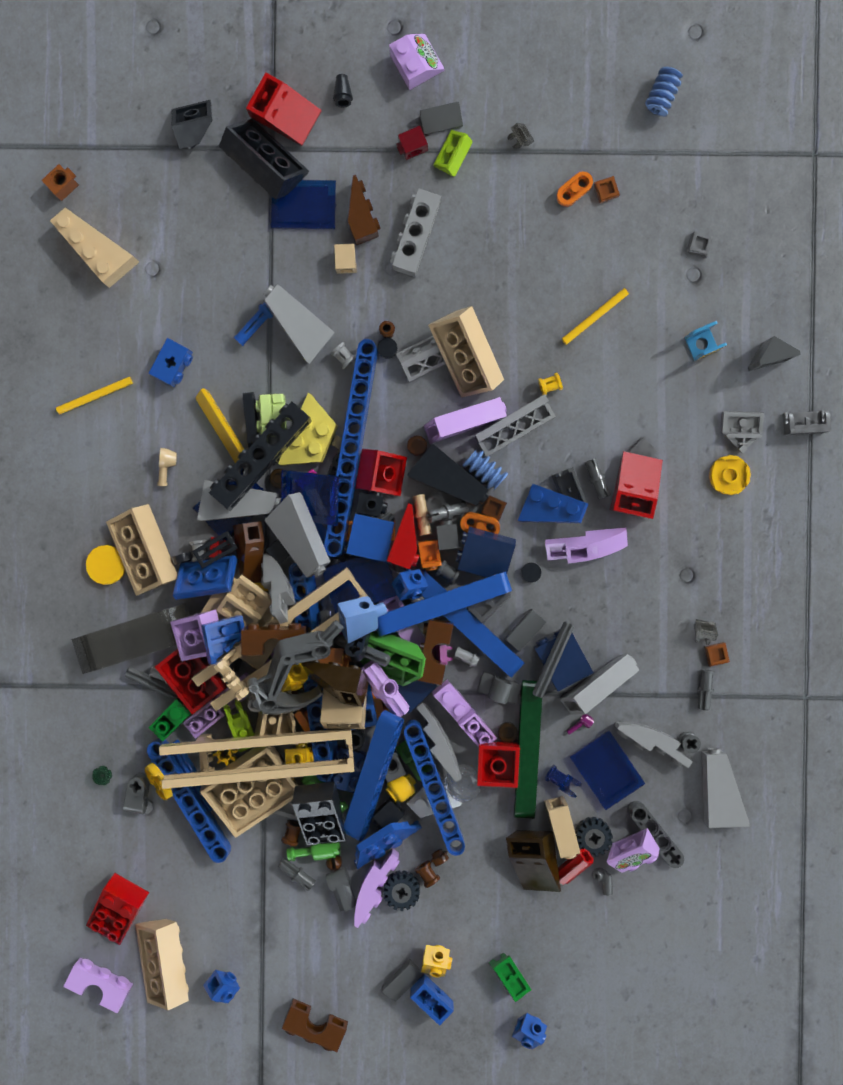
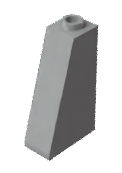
M278 284L274 287L270 285L263 294L266 296L263 301L303 360L310 364L335 332Z
M204 480L197 520L210 521L269 515L281 503V498H279L277 493L250 489L239 503L229 511L209 494L211 491L210 486L214 482ZM227 484V490L229 491L236 488L235 485Z
M300 492L290 494L270 513L265 522L307 578L313 575L318 577L326 571L325 567L330 563L329 557Z
M628 654L619 655L560 697V700L570 714L588 713L639 671L635 659Z
M708 748V751H702L704 823L708 828L749 827V820L727 754L720 751V748Z

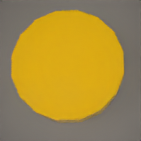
M733 455L717 459L709 472L711 485L716 491L724 495L739 494L747 487L751 477L750 468L747 463L740 457Z
M98 546L87 557V573L96 583L103 585L114 584L126 573L115 546Z
M154 763L145 766L146 777L150 784L156 788V793L163 800L171 798L173 796L171 788L162 789L164 775Z

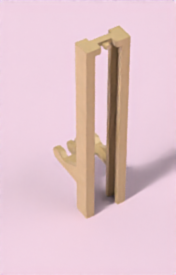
M346 567L288 608V622L347 580L351 581L359 592V598L368 595ZM338 612L311 632H324L335 620L339 621ZM274 618L267 624L279 623L277 618ZM288 622L282 623V624H280V626H284V625H286ZM240 642L219 657L215 664H209L195 674L192 680L198 687L218 672L222 674V680L224 683L228 682L226 686L229 690L210 703L215 711H218L235 698L238 701L243 699L249 693L247 681L250 678H257L258 680L266 676L272 659L240 681L235 672L229 667L233 661L241 656Z
M330 729L227 739H212V734L210 733L199 735L196 741L162 744L159 747L160 756L199 752L200 772L164 775L162 789L354 772L351 729ZM343 739H346L349 749V757L347 759L215 770L214 767L209 766V762L214 760V756L209 754H213V751Z

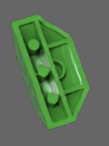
M377 631L371 632L368 646L391 656L389 665H380L389 679L395 680L401 686H406L423 677L426 658L418 644L391 634L379 637ZM363 658L360 663L364 666L371 660Z

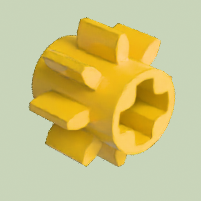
M229 749L226 756L223 755L224 750H218L213 756H217L218 764L225 762V765L228 766L230 759L232 761L237 759L234 753H237L239 750Z

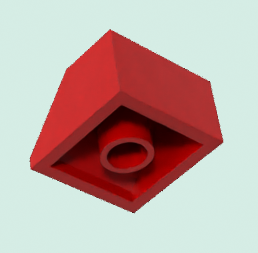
M362 449L355 488L401 496L407 457L380 450Z
M492 742L479 744L477 786L518 788L520 755L518 743Z

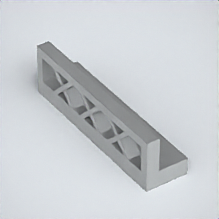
M433 336L396 353L409 382L446 364ZM430 356H438L434 363H426ZM414 364L420 365L417 371L409 373L408 367Z
M544 394L476 434L475 439L484 451L485 456L492 455L555 418L556 416L548 404L547 396ZM544 405L550 416L545 419L536 418L537 409ZM523 417L532 419L530 427L526 430L518 428L519 420ZM506 427L514 429L513 437L509 440L500 438L502 430ZM488 438L497 439L496 447L488 452L482 441Z

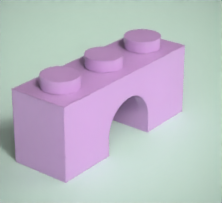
M79 958L63 987L82 995L89 985H97L103 992V998L99 1005L118 1013L133 983L123 976L111 973L107 968L94 965L89 959Z

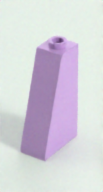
M499 397L435 417L424 425L429 443L433 444L499 421L507 416L506 406Z

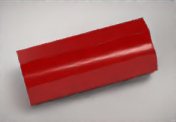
M585 848L580 849V854H576L574 858L567 859L558 867L560 884H568L593 864L594 858Z

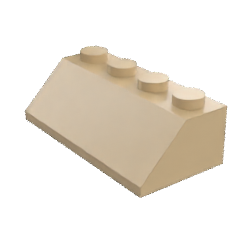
M472 306L457 310L428 325L461 398L492 391L504 380Z
M149 504L131 508L106 522L136 596L177 579L178 574Z
M162 919L135 924L147 1003L170 1010L189 1001V988L185 979L186 969L182 960L183 949L179 940L180 929L177 922Z

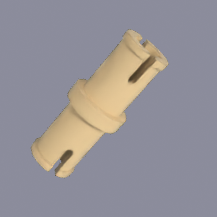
M425 494L413 496L416 512L414 517L417 519L419 536L432 534L428 521L429 516H426Z

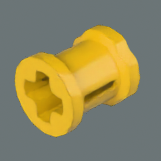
M554 373V376L545 379H538L542 395H547L548 392L557 389L563 390L558 373Z

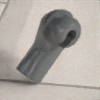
M603 868L594 869L592 877L594 880L597 879L602 883L603 895H612L611 874Z

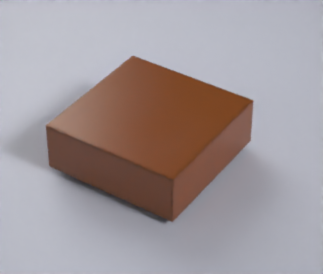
M614 176L594 182L599 203L620 196Z
M725 642L704 646L708 666L711 667L730 662Z

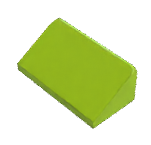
M451 130L433 166L451 176H456L472 145L471 138L466 133Z

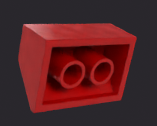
M176 649L155 666L191 714H194L227 688L226 682H223L219 673L198 687L194 683L192 677L209 665L206 657L181 661L179 651Z

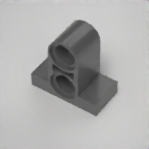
M483 671L477 691L487 694L489 699L498 703L507 704L508 701L516 704L522 685Z

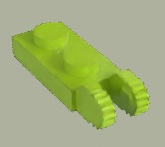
M235 699V705L239 711L237 714H231L228 704L223 706L234 738L254 736L253 728L240 700ZM241 748L238 750L239 752H243L251 748Z

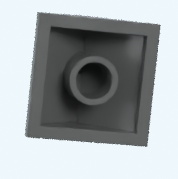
M773 336L761 344L748 366V371L789 361L801 355L800 350Z

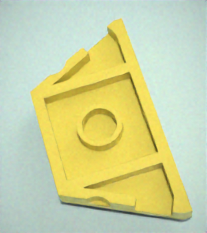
M309 393L301 410L311 418L312 422L281 455L279 465L323 463L338 425L315 400L314 396Z

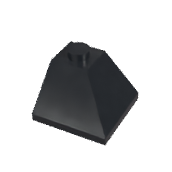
M211 100L172 109V129L180 149H191L200 144L213 120Z

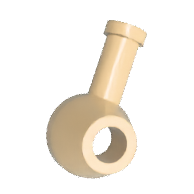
M160 448L158 486H167L168 467L176 466L177 453L166 448Z

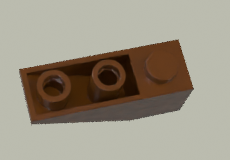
M353 175L348 224L356 245L379 237L378 230L381 228L377 218H373L371 215L373 207L370 199L365 200L363 193L366 192L363 181H358L357 176Z
M260 521L233 525L235 544L238 547L236 552L240 576H245L253 583L261 582V563L264 549L262 523Z

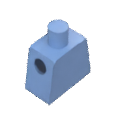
M368 596L337 604L339 623L344 627L341 632L347 643H351L378 628V617L387 614V608L383 602L374 605Z

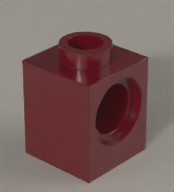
M421 126L398 135L396 146L399 154H404L406 160L428 151V143Z

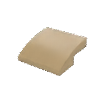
M241 575L216 611L226 618L242 615L244 626L246 627V624H258L272 604L270 594Z

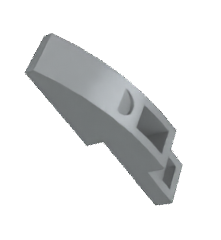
M268 553L263 554V563H261L263 571L261 581L264 589H268L272 600V605H270L271 615L276 617L279 623L282 624L288 622L287 606L295 604L294 593L288 578L277 561Z
M616 722L614 724L620 736L626 740L628 737L633 739V744L642 751L646 748L651 752L654 748L663 756L667 753L672 757L671 761L679 767L684 765L689 768L693 763L691 759L677 750L681 744L679 741L656 728L632 722Z

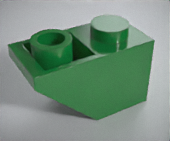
M178 697L149 726V729L163 742L191 715V712Z

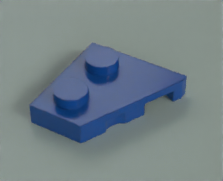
M242 615L201 625L208 664H215L224 652L227 653L233 648L235 643L241 641V630L245 627Z

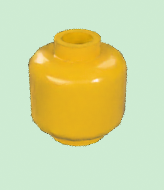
M410 774L387 782L388 788L386 791L394 802L403 803L415 793L414 785L416 781Z

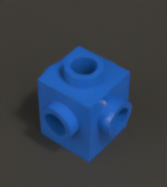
M407 569L400 572L391 583L400 601L406 599L416 600L423 595V592L428 587L420 569L412 571Z
M215 970L203 985L211 1000L229 1003L240 989L236 981L237 978L233 973Z
M526 1013L518 1018L512 1037L520 1041L525 1048L534 1049L544 1043L547 1025L542 1023L538 1017Z

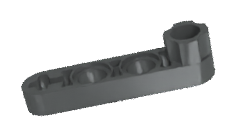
M631 802L627 809L632 820L641 831L644 830L647 822H654L655 828L650 833L655 842L657 843L660 837L667 839V844L664 847H659V854L670 867H681L684 863L682 852L642 802ZM637 809H640V812L643 814L641 818L635 813ZM671 850L678 860L676 862L671 860L672 858L667 851Z

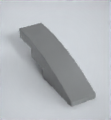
M421 703L417 710L429 723L423 730L436 744L430 751L455 782H457L462 777L450 741L428 705Z

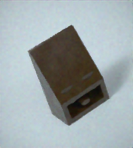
M318 660L301 663L308 677L341 703L363 707L368 682L360 667L355 665L344 667L335 662L325 664L320 663Z
M516 830L506 837L508 856L523 889L561 892L553 831Z

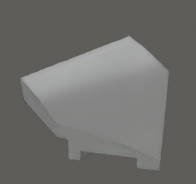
M722 411L721 432L741 453H744L752 443L762 437L764 412Z

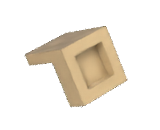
M334 245L337 274L357 273L355 245Z

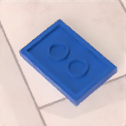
M235 555L222 557L203 569L198 561L181 563L173 597L175 600L231 592L238 559Z

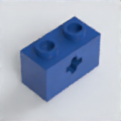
M167 338L149 374L175 387L176 384L182 381L184 375L182 372L185 367H188L192 362L193 352ZM171 361H172V362H175L176 365H175V366H171V365H170V362H171Z
M423 974L411 987L410 998L439 1026L454 1011L453 1000L427 975Z

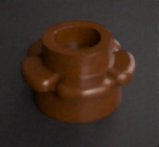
M442 849L435 851L431 854L433 858L430 862H433L435 867L445 863L449 859L448 851H443Z

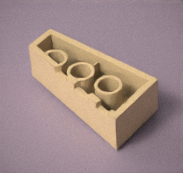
M64 208L50 220L97 277L109 288L139 263L133 255L67 208Z

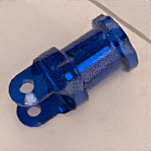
M555 765L550 768L545 776V781H551L559 787V790L573 798H576L577 795L570 790V783L579 787L582 786L580 781L569 774L566 775L559 771Z

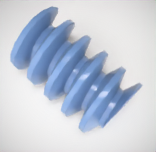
M668 66L662 67L659 70L652 90L648 95L649 98L645 102L650 112L663 117L668 115L666 109L671 108L670 102L675 99L673 94H677V87L681 85L679 79L683 77V74L680 71Z
M475 450L462 466L465 468L470 465L468 472L471 473L476 470L474 477L482 476L480 483L483 484L488 481L486 488L494 487L495 490L507 477L508 473L500 474L502 468L494 469L495 461L488 463L490 457L482 458L484 451L482 450L477 453Z

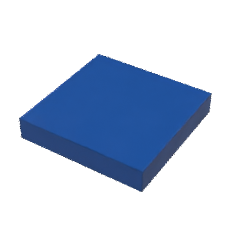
M355 514L346 554L386 562L395 522Z

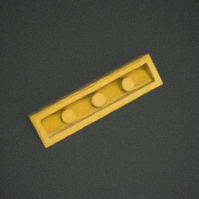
M202 388L196 396V401L236 463L244 447L210 392Z

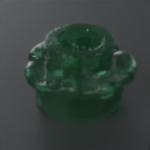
M99 766V768L94 769L92 779L97 785H107L112 778V772L106 766Z

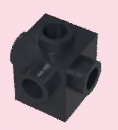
M370 491L369 494L360 492L356 513L380 519L382 514H386L388 503H385V498L381 497L382 493ZM376 504L374 508H370V506Z

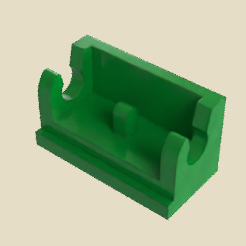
M502 953L498 961L492 959L488 963L511 998L517 1002L530 992L531 988L511 957Z

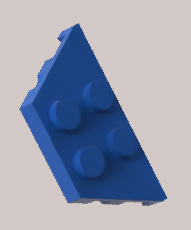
M415 821L411 825L408 822L390 823L357 844L356 860H354L356 868L359 869L373 859L383 857L390 848L400 846L404 839L422 828L419 821Z

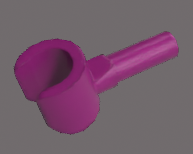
M588 714L582 715L579 722L568 729L567 733L570 735L582 725L590 728L594 723V719Z

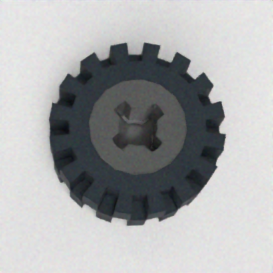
M587 817L586 821H580L581 825H577V831H575L579 848H585L590 852L591 856L593 854L595 857H599L598 854L600 853L604 855L605 850L609 851V845L612 846L613 835L607 823L596 817H592V819Z
M399 870L396 874L392 873L390 878H387L384 885V899L388 901V906H394L393 909L396 911L397 908H400V911H404V908L409 910L410 906L414 907L420 895V885L418 879L414 878L411 872L407 874V871L403 870V873H400Z

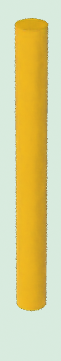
M623 288L562 338L563 343L567 345L629 295L628 291Z
M129 376L56 407V410L60 415L133 384V381Z

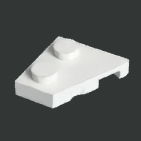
M436 783L429 786L431 791H437L440 788ZM444 784L452 808L460 806L462 802ZM422 786L406 802L420 818L434 814L425 789ZM443 802L436 805V808L439 810L447 807Z

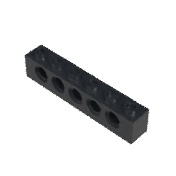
M292 401L289 405L285 404L280 409V415L275 420L271 419L265 426L266 430L262 434L254 437L251 447L248 450L244 449L239 454V460L234 465L231 464L224 471L225 475L221 480L217 479L210 486L211 491L209 494L227 510L231 511L312 422L311 418ZM291 421L292 426L289 429H283V422ZM271 436L278 437V442L274 445L268 444V439ZM257 451H264V457L261 460L254 458ZM244 466H250L251 468L250 473L247 475H241V469ZM230 481H236V488L232 491L227 490V484Z

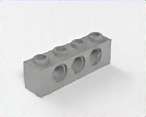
M418 188L417 194L412 195L410 201L412 209L410 214L406 213L403 225L406 226L404 232L399 233L397 239L399 247L397 252L393 251L390 263H393L394 271L416 278L441 205L440 195ZM419 210H424L427 212V215L425 217H418L416 213ZM418 229L421 233L414 237L410 235V231ZM406 248H411L414 250V253L407 256L403 251Z

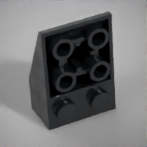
M335 782L295 786L292 806L306 845L346 841L340 799Z

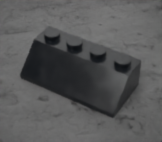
M251 118L226 126L219 147L275 200L288 195L308 174L309 170L254 119Z

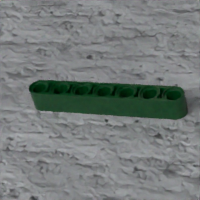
M522 680L518 732L520 755L518 788H515L514 818L535 819L542 698L533 695V690L537 683L535 680Z

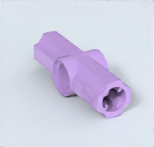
M373 661L366 663L361 669L372 686L373 695L381 699L391 713L399 717L405 715L409 711L410 706L399 693L397 682L389 679L378 663Z

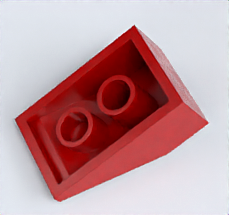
M408 503L387 561L411 569V566L416 567L420 555L416 554L418 548L413 505Z

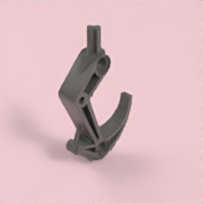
M335 620L324 632L314 631L280 640L276 645L267 675L258 680L257 678H250L247 681L253 707L255 706L261 714L271 713L272 715H280L281 713L286 714L299 710L320 698L324 694L320 685L301 694H289L282 692L281 689L292 665L320 660L329 656L331 652L330 647L333 645L332 640L344 629L343 625Z

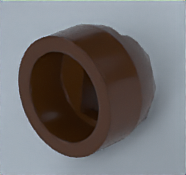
M336 855V867L332 866L331 859L333 858L326 860V865L331 871L340 869L342 865V857L340 855Z

